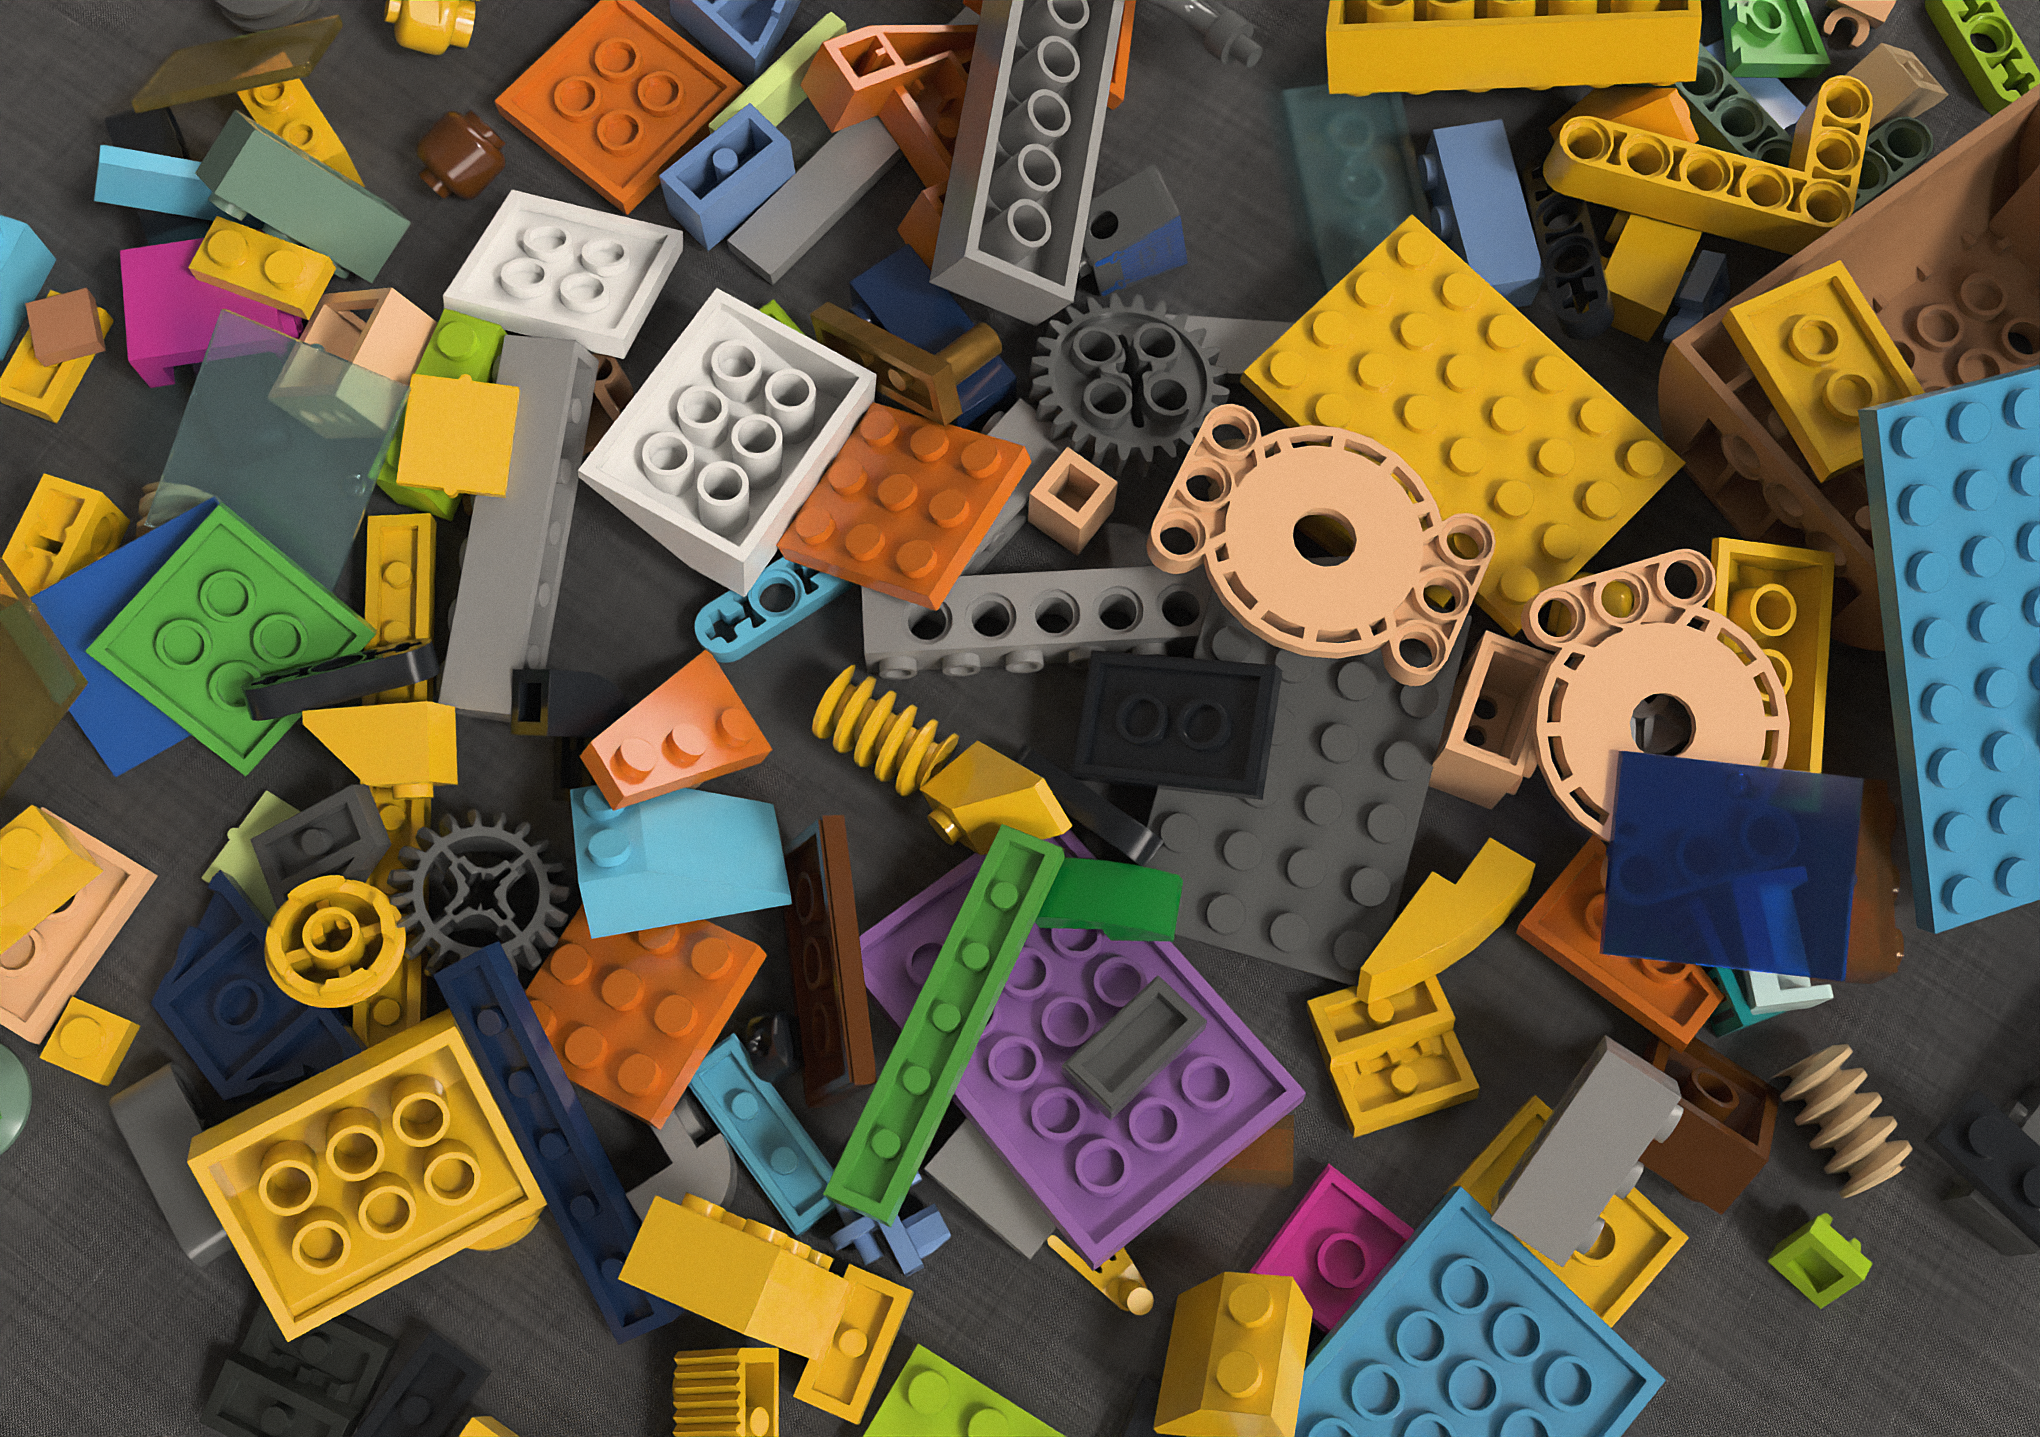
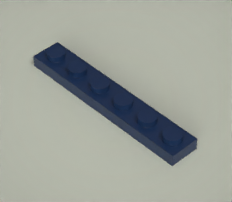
M500 942L488 945L434 974L433 976L617 1344L620 1345L672 1322L684 1312L682 1307L618 1279L642 1225Z

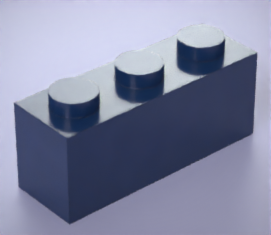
M909 243L849 282L852 307L848 309V312L933 355L975 326L946 289L929 282L931 270ZM999 355L956 386L962 414L949 424L976 431L985 425L998 411L1004 412L1015 405L1017 377Z

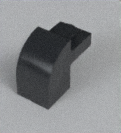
M513 669L510 735L555 736L552 800L571 802L570 789L597 785L580 755L593 739L626 714L630 707L623 694L613 683L595 673L554 669Z

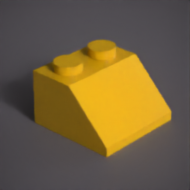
M1223 1272L1178 1295L1153 1426L1156 1433L1186 1437H1294L1313 1310L1292 1276Z

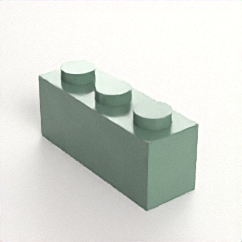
M234 110L195 172L212 191L208 200L216 207L241 221L249 213L265 222L262 230L266 234L296 245L302 243L318 253L329 256L336 267L334 274L343 279H347L350 272H353L372 283L411 224L409 220L386 200L237 110Z

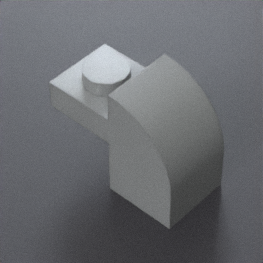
M684 1098L676 1104L661 1130L651 1126L673 1164L626 1194L642 1223L655 1195L680 1205L687 1192L726 1209L725 1211H728L733 1201L738 1175L733 1149L729 1141L721 1133L699 1146L696 1139L706 1132Z

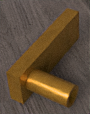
M826 302L810 313L818 343L876 373V391L944 427L962 414L956 386L1002 352V344L997 333L983 322H979L933 355L830 302Z

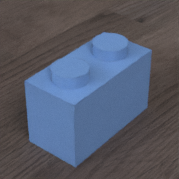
M749 103L659 175L669 214L709 251L750 218L795 174L791 143Z

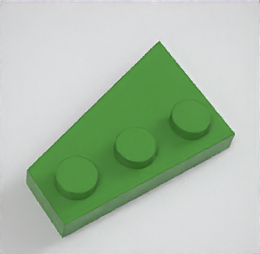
M1721 0L1726 70L1733 77L1816 78L1831 64L1805 0Z

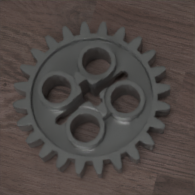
M1111 293L1107 308H1102L1093 297H1088L1083 314L1072 306L1066 307L1063 321L1051 319L1046 336L1038 338L1028 378L1032 380L1029 400L1039 402L1035 417L1037 422L1053 421L1049 439L1056 441L1069 437L1071 439L1069 448L1077 454L1083 450L1092 453L1090 463L1098 467L1104 459L1112 460L1115 476H1121L1126 463H1134L1140 476L1147 477L1151 462L1156 461L1165 473H1169L1172 470L1176 456L1183 461L1185 460L1210 411L1227 402L1230 390L1223 387L1228 374V368L1215 366L1221 350L1219 347L1202 348L1207 333L1205 328L1196 329L1191 332L1184 329L1188 318L1187 313L1184 312L1172 320L1165 317L1166 302L1164 301L1158 303L1153 311H1149L1144 308L1142 295L1138 294L1135 296L1131 307H1123L1117 293ZM1120 341L1124 343L1125 348H1126V353H1127L1126 363H1125V358H1126V356H1125V351H1124V349L1122 350V345H1121ZM1125 363V373H1122V369ZM1132 394H1133V395H1136V396H1135V399H1134V402H1133V406H1132ZM1158 406L1165 407L1169 410H1164ZM1131 408H1132L1133 419H1134V417H1135V422H1136V425H1137L1138 428H1136V427L1133 425V423H1132L1131 414H1130ZM1098 410H1104V411L1109 412V413H1111V414H1104V413H1102V412H1100V411H1098ZM1219 426L1215 427L1212 430V435L1214 431H1218Z

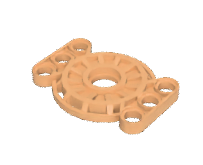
M1224 404L1212 409L1206 416L1152 524L1146 547L1152 563L1167 573H1187L1204 564L1207 578L1226 609L1246 629L1271 645L1303 656L1335 659L1367 654L1381 647L1384 666L1390 676L1401 684L1420 686L1431 681L1447 661L1492 558L1496 540L1489 524L1479 516L1461 513L1442 521L1437 503L1421 477L1398 454L1372 438L1342 428L1313 425L1281 429L1261 437L1259 422L1252 412L1243 406ZM1222 424L1236 426L1244 434L1246 444L1239 449H1225L1216 443L1212 430ZM1312 441L1329 443V446L1312 445L1293 448L1291 443ZM1344 446L1365 453L1381 463V465L1378 466L1361 455L1344 450ZM1273 448L1274 455L1266 458L1265 451ZM1392 473L1409 488L1417 503L1412 504L1403 487L1391 476ZM1198 475L1208 476L1216 481L1220 487L1221 495L1214 501L1203 502L1197 500L1187 490V480ZM1308 515H1322L1337 521L1348 531L1353 539L1352 555L1348 560L1337 566L1323 567L1312 564L1302 557L1295 547L1293 539L1294 525L1299 519ZM1426 519L1428 529L1423 532L1420 522ZM1168 528H1182L1193 537L1195 548L1187 554H1173L1162 545L1160 534ZM1460 532L1472 537L1478 545V557L1470 560L1456 557L1448 548L1447 536ZM1219 555L1221 558V562L1217 561V556ZM1430 585H1439L1448 589L1455 598V610L1450 613H1439L1429 608L1424 601V588ZM1377 629L1378 634L1374 636L1372 631ZM1413 638L1425 643L1432 654L1431 665L1416 668L1407 664L1399 652L1400 642ZM1345 640L1351 641V642H1345V643H1334V642L1345 641Z
M1691 549L1675 550L1548 588L1532 596L1524 605L1521 614L1522 629L1527 639L1538 647L1556 652L1545 668L1534 701L1532 734L1537 763L1551 794L1569 816L1599 839L1615 845L1603 860L1600 870L1601 883L1609 896L1615 901L1627 905L1655 903L1776 866L1790 857L1797 843V830L1791 817L1782 809L1764 804L1776 788L1787 757L1790 721L1784 689L1770 659L1752 637L1722 614L1702 607L1714 591L1716 584L1715 570L1709 559L1700 552ZM1680 562L1686 564L1696 575L1697 586L1695 592L1688 599L1674 597L1665 586L1664 576L1667 568L1672 563ZM1610 581L1624 583L1631 589L1634 595L1633 609L1625 618L1611 616L1602 605L1601 594L1603 588ZM1547 600L1562 602L1571 613L1572 622L1570 629L1561 637L1548 635L1541 629L1538 623L1539 608ZM1692 618L1704 622L1698 630L1687 626ZM1719 632H1722L1736 642L1751 661L1743 664L1733 650L1716 639ZM1569 656L1576 658L1570 668L1563 665ZM1758 674L1767 690L1772 716L1765 717L1762 696L1753 679ZM1556 681L1560 686L1553 703L1552 721L1547 723L1549 697ZM1653 694H1664L1674 697L1685 706L1691 718L1692 732L1689 743L1681 753L1670 759L1660 760L1646 755L1637 747L1631 736L1630 721L1633 710L1641 700ZM1766 731H1773L1771 756L1765 773L1758 770L1764 753ZM1548 737H1552L1555 758L1564 775L1561 779L1551 759ZM1748 785L1757 788L1750 799L1741 797ZM1574 790L1583 803L1599 813V822L1585 813L1569 793ZM1758 817L1768 819L1777 830L1775 847L1771 852L1763 856L1754 853L1749 848L1745 837L1747 826ZM1620 824L1629 827L1624 835L1616 833ZM1695 836L1705 838L1714 849L1715 858L1713 865L1707 872L1701 875L1690 872L1682 861L1684 845ZM1632 855L1642 857L1651 868L1652 877L1650 884L1639 894L1627 892L1621 886L1618 877L1620 865L1626 858Z

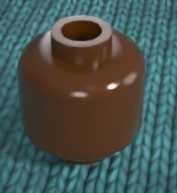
M471 109L465 115L454 110L448 111L416 145L417 156L425 165L418 175L443 199H446L454 192L462 199L474 200L504 169L506 160L501 149L506 143Z

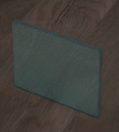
M221 309L145 526L155 529L215 496L219 503L223 502L334 594L412 387L329 353L320 344L313 343L310 345L228 309Z

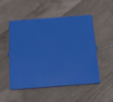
M215 496L1 613L55 690V698L65 704L115 778L191 736V734L91 657L85 650L220 504Z

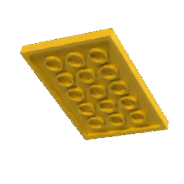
M1413 214L1243 371L1240 382L1289 428L1307 425L1342 428L1370 437L1398 454L1423 480L1437 503L1442 521L1461 513L1473 514L1486 521L1494 532L1496 544L1492 558L1473 601L1511 637H1514L1522 629L1521 614L1523 607L1532 596L1548 588L1567 583L1686 463ZM1304 441L1308 446H1329V443ZM1344 446V450L1361 455L1378 466L1381 465V463L1365 453ZM1392 473L1391 476L1403 487L1412 504L1417 503L1409 488ZM1426 519L1420 522L1423 532L1428 529ZM1460 532L1447 536L1448 548L1456 557L1464 560L1478 557V545L1472 537ZM1550 600L1545 601V602L1541 605V607L1539 608V611H1540Z

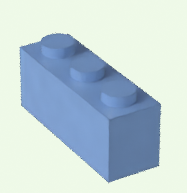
M1502 119L1433 129L1425 153L1419 156L1417 163L1420 186L1422 190L1430 191L1434 206L1431 211L1432 233L1514 307L1531 305L1545 278V273Z

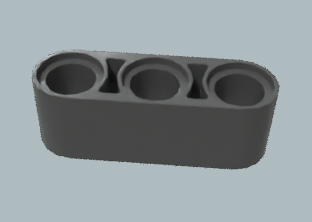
M172 1061L112 1096L109 1104L115 1121L178 1243L192 1262L199 1267H203L234 1248L187 1163L192 1137L216 1126V1123L192 1079L178 1063Z

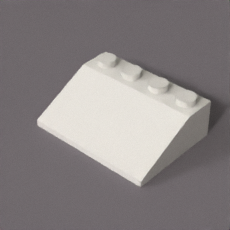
M716 288L578 469V477L689 567L745 597L777 552V543L870 405L874 402L877 374Z

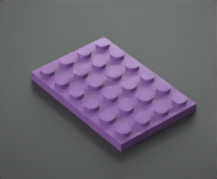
M1070 829L1063 835L1043 839L1062 847L1065 857L1097 860ZM974 853L859 936L866 995L899 1035L987 854L980 856ZM1034 922L952 1100L1090 1269L1094 1271L1302 1103L1306 1092L1172 942L1111 941L1102 929L1039 928ZM1158 975L1207 1020L1206 1028L1110 1121L1061 1074V1067Z

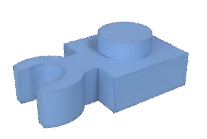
M1702 250L1692 272L1684 273L1675 293V305L1680 310L1677 316L1670 320L1663 336L1664 342L1671 343V341L1725 304L1731 292L1726 254Z

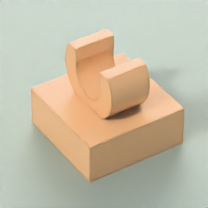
M1827 0L1825 5L1834 9V11L1824 20L1821 34L1828 37L1838 21L1843 19L1850 20L1854 23L1856 32L1848 47L1856 49L1868 37L1870 26L1877 29L1886 21L1897 0Z

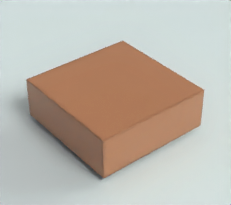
M87 288L25 303L35 356L44 367L106 351L96 300Z

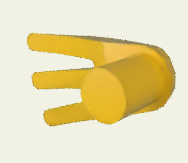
M1050 1235L1047 1238L1048 1245L1120 1309L1130 1311L1135 1315H1144L1152 1309L1154 1303L1153 1295L1147 1289L1143 1278L1124 1247L1114 1254V1260L1108 1259L1100 1265L1101 1271L1097 1272L1095 1270L1092 1271L1086 1262L1057 1236Z

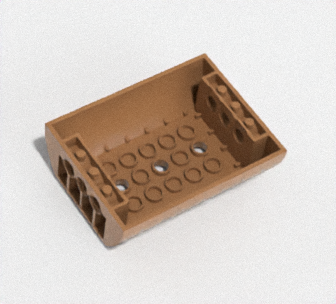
M2040 83L1671 341L1664 355L1659 375L1658 401L1662 432L1666 445L1686 462L1682 469L1745 541L1835 553L1830 638L1845 644L1868 650L1885 651L1864 464L1820 483L1721 320L1730 308L1841 260L1925 393L2040 365ZM2008 333H2018L2025 336L2033 347V354H2022L2016 351L2009 343Z

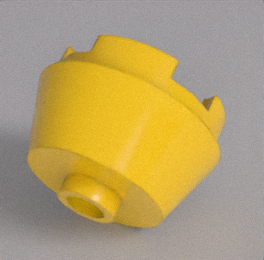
M340 875L318 877L294 888L287 895L289 899L278 909L269 924L265 937L264 954L271 977L288 996L314 1007H350L370 999L392 978L400 965L405 950V927H397V922L402 916L398 908L390 904V898L369 884L345 879L344 876Z

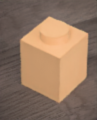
M1066 447L1029 493L1028 522L1078 556L1113 512L1118 482L1072 449Z

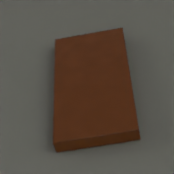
M822 815L782 848L792 904L783 906L795 1015L798 1019L796 1024L800 1059L805 1062L802 1068L805 1103L808 1105V1108L832 1106L877 1083L844 815Z

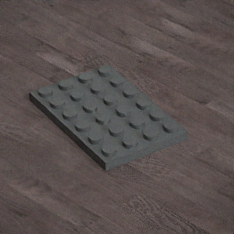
M1213 586L1211 587L1192 658L1277 665L1283 672L1263 800L1164 789L1155 790L1146 828L1157 835L1164 843L1146 867L1180 875L1183 880L1174 936L1358 987L1361 967L1392 927L1433 770L1432 764L1439 747L1472 616L1466 615L1449 657L1436 676L1424 685L1408 686L1399 683L1390 676L1384 666L1381 647L1367 654L1335 659L1303 656L1271 645L1246 629L1226 609ZM1427 604L1435 612H1452L1451 610ZM1377 629L1372 631L1374 636L1378 634ZM1413 638L1400 642L1399 652L1407 664L1416 668L1431 665L1432 654L1425 643ZM1345 640V641H1339V642H1334V643H1345V642H1351V641Z

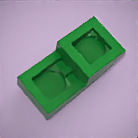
M1065 857L1035 923L1039 928L1102 929L1111 941L1173 942L1183 880L1177 874L1137 865Z

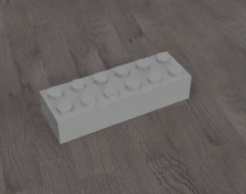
M983 0L929 280L930 283L1034 326H1037L1074 302L1125 0Z

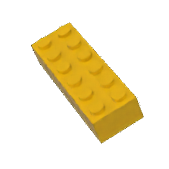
M1330 0L1326 26L1329 94H1348L1350 96L1362 97L1378 92H1407L1420 95L1435 90L1464 89L1479 93L1493 88L1526 87L1531 90H1546L1553 86L1578 85L1607 88L1614 84L1635 83L1668 86L1676 82L1696 81L1702 21L1701 0Z

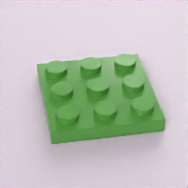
M221 502L85 652L246 777L302 716V712L270 720L253 721L250 719L241 686L253 679L268 674L360 652L376 635L377 629Z

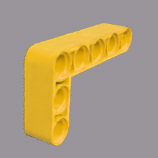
M1839 75L1831 77L1823 83L1796 124L1788 168L1592 116H1578L1571 118L1563 125L1543 164V175L1547 184L1563 195L1795 255L1850 217L1854 211L1873 107L1872 95L1866 85L1851 76ZM1573 153L1581 156L1583 159L1576 157Z

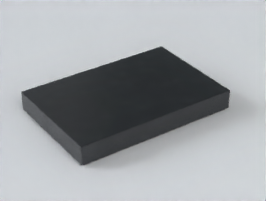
M1091 650L1070 775L1079 781L1263 800L1283 671L1277 665Z

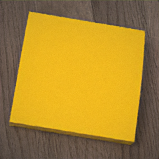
M1436 975L1402 992L1368 1004L1356 997L1357 986L1345 988L1307 1001L1306 1007L1320 1052L1353 1138L1478 1097L1479 1084L1453 1030L1456 1018Z

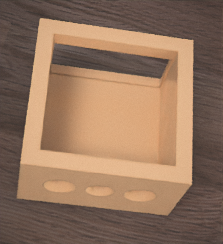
M392 287L323 294L268 398L326 438L386 437L410 386L411 374H415L438 322ZM374 308L367 323L350 311Z
M1485 631L1458 671L1439 747L1432 764L1433 770L1428 786L1491 810L1506 793L1516 794L1523 777L1529 779L1538 764L1532 734L1534 701L1545 668L1554 655L1490 631ZM1556 681L1549 697L1547 720H1550L1552 717L1553 703L1560 686ZM1484 699L1491 702L1495 707V717L1488 720L1479 718L1474 712L1477 700ZM1468 729L1479 730L1484 736V744L1481 746L1469 744L1465 738L1466 731Z

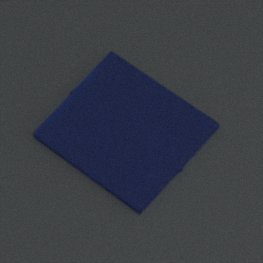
M1619 751L1610 845L1606 848L1608 868L1599 954L1845 981L1853 889L1857 883L1855 867L1863 778Z

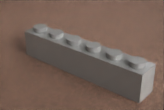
M505 335L502 354L497 357L493 366V384L520 388L506 498L470 494L473 509L469 535L464 539L460 548L459 563L462 574L458 596L452 602L448 613V627L451 634L447 656L440 666V673L437 674L436 682L439 694L438 703L454 706L455 713L464 717L511 722L513 669H546L579 480L578 469L582 463L599 360L576 340Z

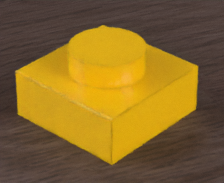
M72 996L39 1058L109 1087L141 1025Z

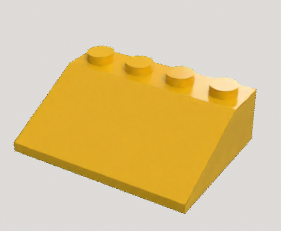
M450 1008L192 1137L187 1158L189 1167L287 1342L547 1205Z

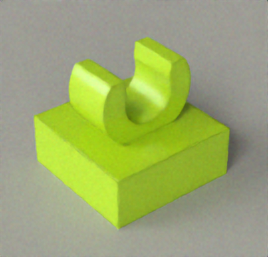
M1828 1213L1816 1216L1778 1243L1767 1260L1820 1309L1864 1281L1873 1264L1861 1253V1243L1855 1237L1847 1241L1830 1226L1833 1218Z

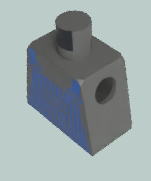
M1154 164L1091 199L1077 280L1090 275L1100 296L1111 295V293H1116L1188 263L1180 213Z

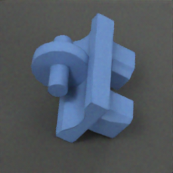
M918 1171L910 1187L922 1181ZM835 1203L834 1205L846 1227L834 1233L829 1239L835 1251L854 1243L866 1266L884 1256L872 1234L881 1228L904 1274L908 1277L924 1268L921 1260L933 1254L951 1238V1234L935 1203L903 1221L900 1220L897 1214L891 1228Z

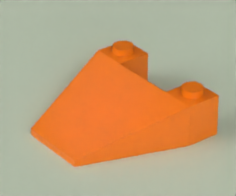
M869 25L822 42L800 86L832 133L878 116L927 188L921 191L897 228V231L905 243H909L927 267L932 270L978 25Z

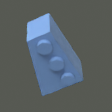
M669 0L670 15L747 87L765 72L801 0Z

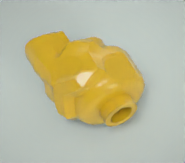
M386 0L384 21L394 24L395 39L402 47L432 55H441L447 50L449 45L467 48L475 19V2L473 1L480 0Z

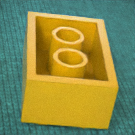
M685 1193L680 1205L655 1195L618 1279L739 1333L816 1361L849 1284L848 1280L829 1272L834 1258L816 1251L812 1247L792 1239L787 1234L749 1218L746 1220L690 1193Z

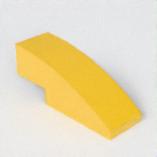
M1490 837L1456 884L1432 871L1361 967L1356 997L1368 1004L1402 992L1441 973L1473 951L1505 922L1525 898L1536 864Z

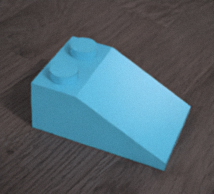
M598 785L570 789L578 883L591 939L792 904L774 804L683 788L613 811Z

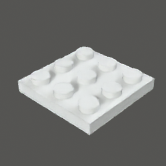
M511 190L444 293V309L447 308L501 325L504 330L527 336L576 340L586 350L624 359L683 251V231Z

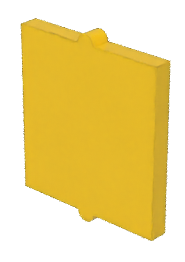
M411 374L396 479L397 485L444 491L449 498L457 497L458 493L506 498L520 388L476 382L468 374L461 375L459 379Z

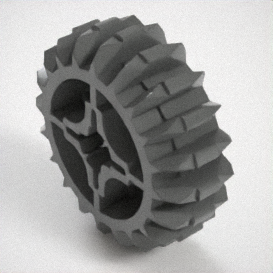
M474 809L467 812L464 829H460L456 819L447 814L442 816L439 822L441 837L433 830L422 827L417 831L415 837L421 850L410 846H403L401 848L398 860L408 870H391L387 884L403 893H396L388 897L390 898V904L396 906L400 914H407V916L402 917L397 922V927H405L406 936L414 934L416 937L407 945L403 955L408 960L417 958L425 950L432 955L425 967V975L434 977L433 975L439 971L442 963L450 966L482 949L457 943L447 937L448 935L451 937L466 928L481 930L491 940L498 937L503 943L501 946L516 976H518L515 959L525 968L534 970L541 962L539 953L534 946L549 951L555 947L558 938L548 927H562L567 921L568 913L551 904L565 901L570 895V890L568 886L563 884L549 883V881L562 873L564 870L563 863L555 860L542 863L540 860L551 846L548 839L538 840L531 847L524 842L531 829L528 822H521L514 834L503 830L506 823V814L503 811L496 812L490 826L484 827L481 823L479 811ZM463 852H484L495 855L505 861L493 868L483 869L473 865L465 856L458 859L455 855ZM436 866L445 876L442 884L450 894L451 903L432 922L424 904L423 884L427 874ZM521 877L526 883L531 902L530 918L523 932L513 923L512 919L515 914L506 902V893ZM498 883L486 906L487 910L482 911L480 903L477 910L468 906L459 913L470 891L469 887H474L476 894L479 888L488 891Z

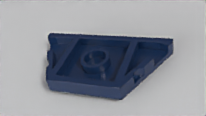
M222 870L218 871L212 877L207 887L215 891L198 928L188 926L177 948L176 963L170 971L165 973L151 1004L223 1101L240 1104L291 1088L368 1048L337 1008H321L301 1003L288 996L278 987L268 971L264 954L265 937L270 923L235 878Z

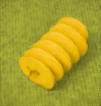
M851 665L833 681L824 693L813 719L812 731L819 739H826L834 735L833 746L839 753H847L855 748L853 759L855 764L860 767H868L876 762L874 774L881 782H887L897 776L895 785L897 793L901 796H909L940 772L953 753L959 736L953 733L941 743H936L933 740L938 726L937 720L933 718L917 730L913 727L918 707L911 704L898 715L894 714L892 710L897 693L890 690L875 701L871 696L876 684V678L868 676L855 687L851 684L856 665Z

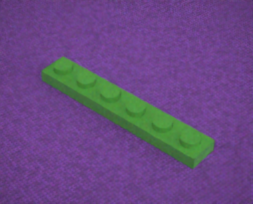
M1004 824L1001 825L823 1193L829 1200L890 1228L892 1227L1064 861L1065 855L1062 847Z

